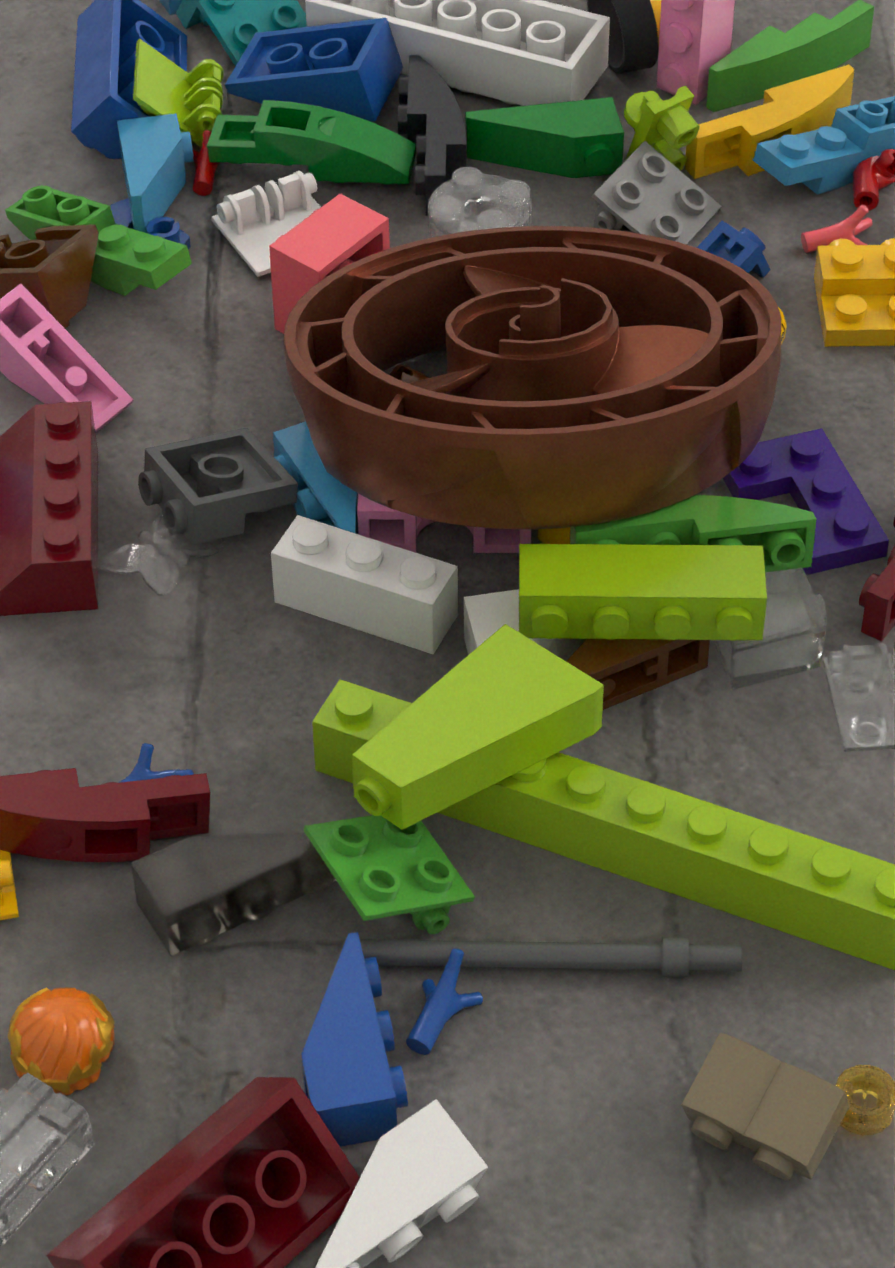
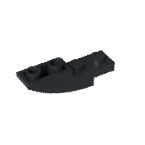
M409 55V74L399 75L398 134H407V139L416 144L415 193L416 195L425 196L426 216H446L447 185H467L465 124L457 100L445 80L419 55Z

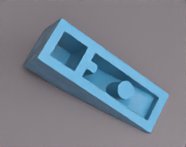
M177 113L117 120L122 167L133 228L147 233L146 226L151 220L163 217L185 185V163L194 162L190 131H180Z

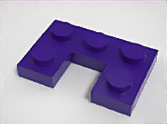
M822 428L758 442L752 453L737 468L723 477L733 497L760 500L790 493L799 509L814 513L816 528L812 567L774 571L779 581L887 556L888 537Z

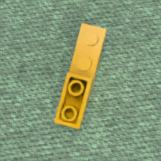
M849 64L764 90L763 105L698 124L700 128L696 138L686 145L687 161L685 169L694 179L735 166H739L747 176L765 171L753 161L757 144L778 139L784 135H796L818 130L823 126L831 127L836 109L847 107L851 104L855 69Z

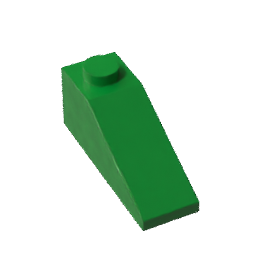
M612 97L465 112L468 159L569 178L610 175L623 164L624 131Z

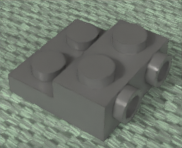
M247 427L145 448L144 472H141L138 478L139 491L144 503L148 506L158 504L162 509L163 520L168 532L171 535L182 533L192 545L214 543L221 538L243 534L245 514L263 513L272 510L274 507L297 503V481Z

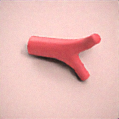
M861 205L850 217L839 223L802 233L801 242L805 253L817 251V246H828L837 239H848L854 242L855 245H868L855 237L873 224L872 219L864 218L869 212L868 208L865 205Z

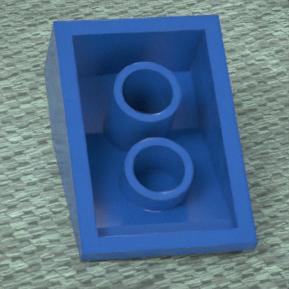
M387 17L255 33L226 81L225 87L229 94L261 104L263 100L315 105L344 112L372 122L376 121L403 69V65Z

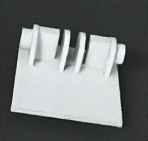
M296 171L289 176L278 179V185L273 180L267 181L265 183V191L260 185H256L237 194L227 195L224 197L223 203L217 204L218 214L211 216L212 222L257 277L271 272L269 246L280 236L286 234L309 217L315 210L321 208L311 196L312 193L317 192L316 180L310 172L303 174L301 171Z

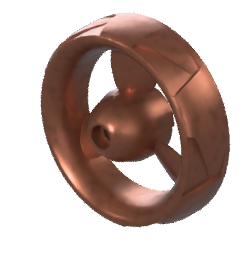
M573 226L503 227L453 233L414 241L372 254L339 269L313 286L296 303L285 325L284 349L286 367L293 392L300 407H302L313 444L326 471L342 484L367 499L388 508L438 522L495 529H553L594 525L650 513L700 493L737 468L752 453L759 442L773 404L781 361V315L778 305L770 292L756 278L735 264L699 248L655 236L602 228ZM446 349L447 374L406 383L383 372L415 357Z

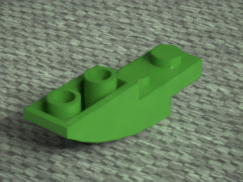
M41 185L27 190L23 194L22 199L5 209L8 220L30 240L36 239L35 232L39 228L95 224L99 235L91 281L124 296L140 285L156 290L192 264L187 245L131 229L124 225L115 224L109 205L59 191L49 186Z
M694 495L676 504L650 513L600 524L570 527V544L763 546L765 572L812 567L816 517L811 511L772 502L727 496Z

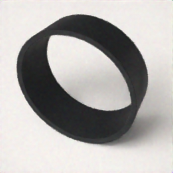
M587 0L588 12L610 17L608 66L611 70L618 73L652 68L656 64L659 48L658 32L650 0Z

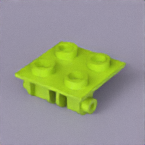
M139 38L136 41L133 100L150 116L177 113L180 131H190L192 143L202 147L203 131H212L217 115H222L220 110L223 104L222 67L213 59H205L187 73Z

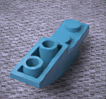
M895 96L874 101H862L856 105L836 109L831 127L823 126L818 130L796 135H784L778 139L760 142L757 144L753 161L785 186L802 182L817 195L848 185L853 182V172L860 162L873 156H880L885 149L895 150Z

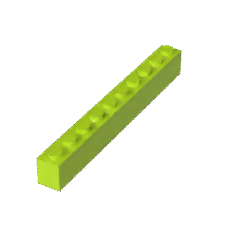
M339 679L312 721L315 771L353 783L352 754L412 703ZM560 752L437 812L895 970V864Z

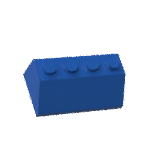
M95 0L77 20L71 132L75 134L84 146L91 149L95 148L109 159H121L117 120L150 117L133 100L136 41L140 38L187 72V35L140 0Z

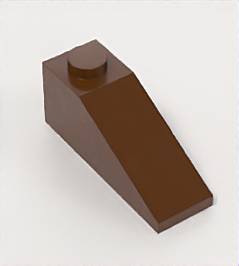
M586 639L566 662L604 685V710L707 668L710 640Z

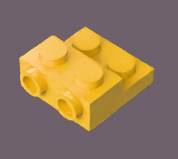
M895 238L888 239L881 243V245H855L851 240L837 239L828 246H817L814 283L824 347L895 346Z

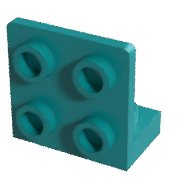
M182 0L176 12L185 29L201 22L204 26L209 25L235 66L255 33L307 27L306 13L297 0Z

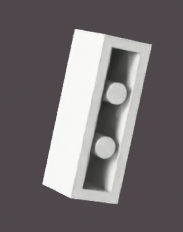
M299 515L296 516L271 552L274 601L276 603L430 654L435 653L458 616V566Z

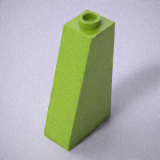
M504 624L352 754L354 798L357 799L359 804L368 813L374 816H382L403 830L594 735L602 728L604 685Z

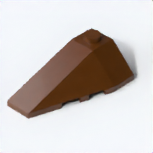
M63 225L39 228L35 232L36 239L11 243L9 234L0 235V299L21 283L66 329L70 324L69 320L87 305L99 235L96 225Z

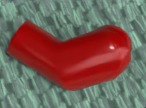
M885 149L880 156L867 158L856 166L853 172V203L857 209L861 205H865L869 211L876 208L879 204V190L895 182L894 149Z

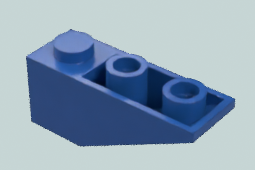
M358 932L347 935L301 1054L304 1093L340 1147L379 1140L381 1136L397 1126V1108L408 1107L407 1090L401 1065L389 1067L386 1052L395 1050L390 1015L388 1010L376 1012L373 999L374 997L382 996L378 963L375 956L364 958Z

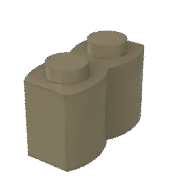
M721 1032L681 1104L688 1119L694 1122L690 1130L700 1139L723 1150H727L731 1142L755 1152L752 1161L758 1167L786 1181H790L794 1173L812 1180L849 1108L845 1092L833 1084L796 1066L781 1062L763 1050Z

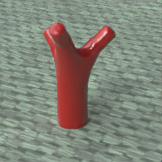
M209 130L203 131V142L200 152L193 150L196 170L192 189L201 196H207L212 192L215 171L220 163L210 162L207 144L212 132Z

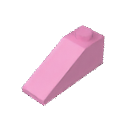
M21 283L0 299V371L9 381L44 404L91 401L96 432L132 404V397Z

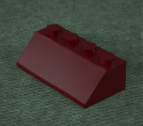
M58 402L34 405L0 436V616L98 609V446L92 402Z
M256 1077L46 1256L54 1268H284L341 1217L360 1177L294 1077Z

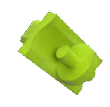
M686 85L678 88L676 95L664 101L655 91L639 92L629 97L624 108V118L634 129L635 134L625 161L646 141L680 171L684 169L687 157L680 148L690 144L696 138L700 128L698 123L688 113L694 95Z

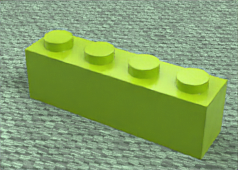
M519 544V633L527 638L763 640L767 605L763 546Z

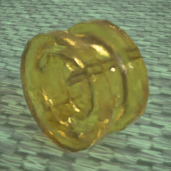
M855 1065L847 1068L838 1077L835 1085L845 1092L849 1103V1108L840 1126L848 1132L860 1136L875 1135L883 1132L891 1124L895 1112V1082L884 1070L872 1065ZM862 1092V1099H866L867 1094L875 1096L877 1098L876 1107L868 1108L867 1101L863 1102L862 1107L857 1106L852 1102L853 1094Z

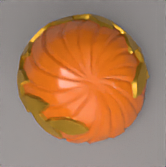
M46 987L25 999L11 1018L7 1037L10 1042V1057L19 1079H24L25 1083L34 1091L40 1089L42 1093L48 1095L56 1093L59 1095H71L75 1090H82L88 1087L90 1083L98 1080L101 1072V1063L108 1059L110 1052L114 1048L115 1021L111 1013L107 1011L105 1004L92 993L89 994L70 987L54 988L53 990Z

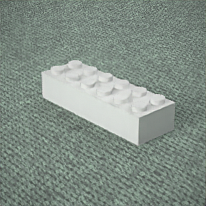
M305 0L307 27L387 17L403 65L401 74H409V55H419L439 73L448 86L457 88L462 92H472L499 99L507 104L528 106L584 100L608 67L610 17L543 0Z

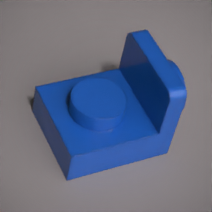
M722 220L697 246L699 249L735 264L747 273L752 270L764 278L770 271V267L763 254V251L766 249L764 243L747 228L743 227L738 231Z

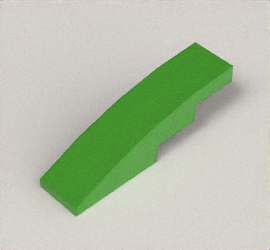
M857 0L832 19L814 12L786 33L768 26L709 67L706 108L716 112L764 98V90L823 73L840 66L870 47L874 6L862 0Z

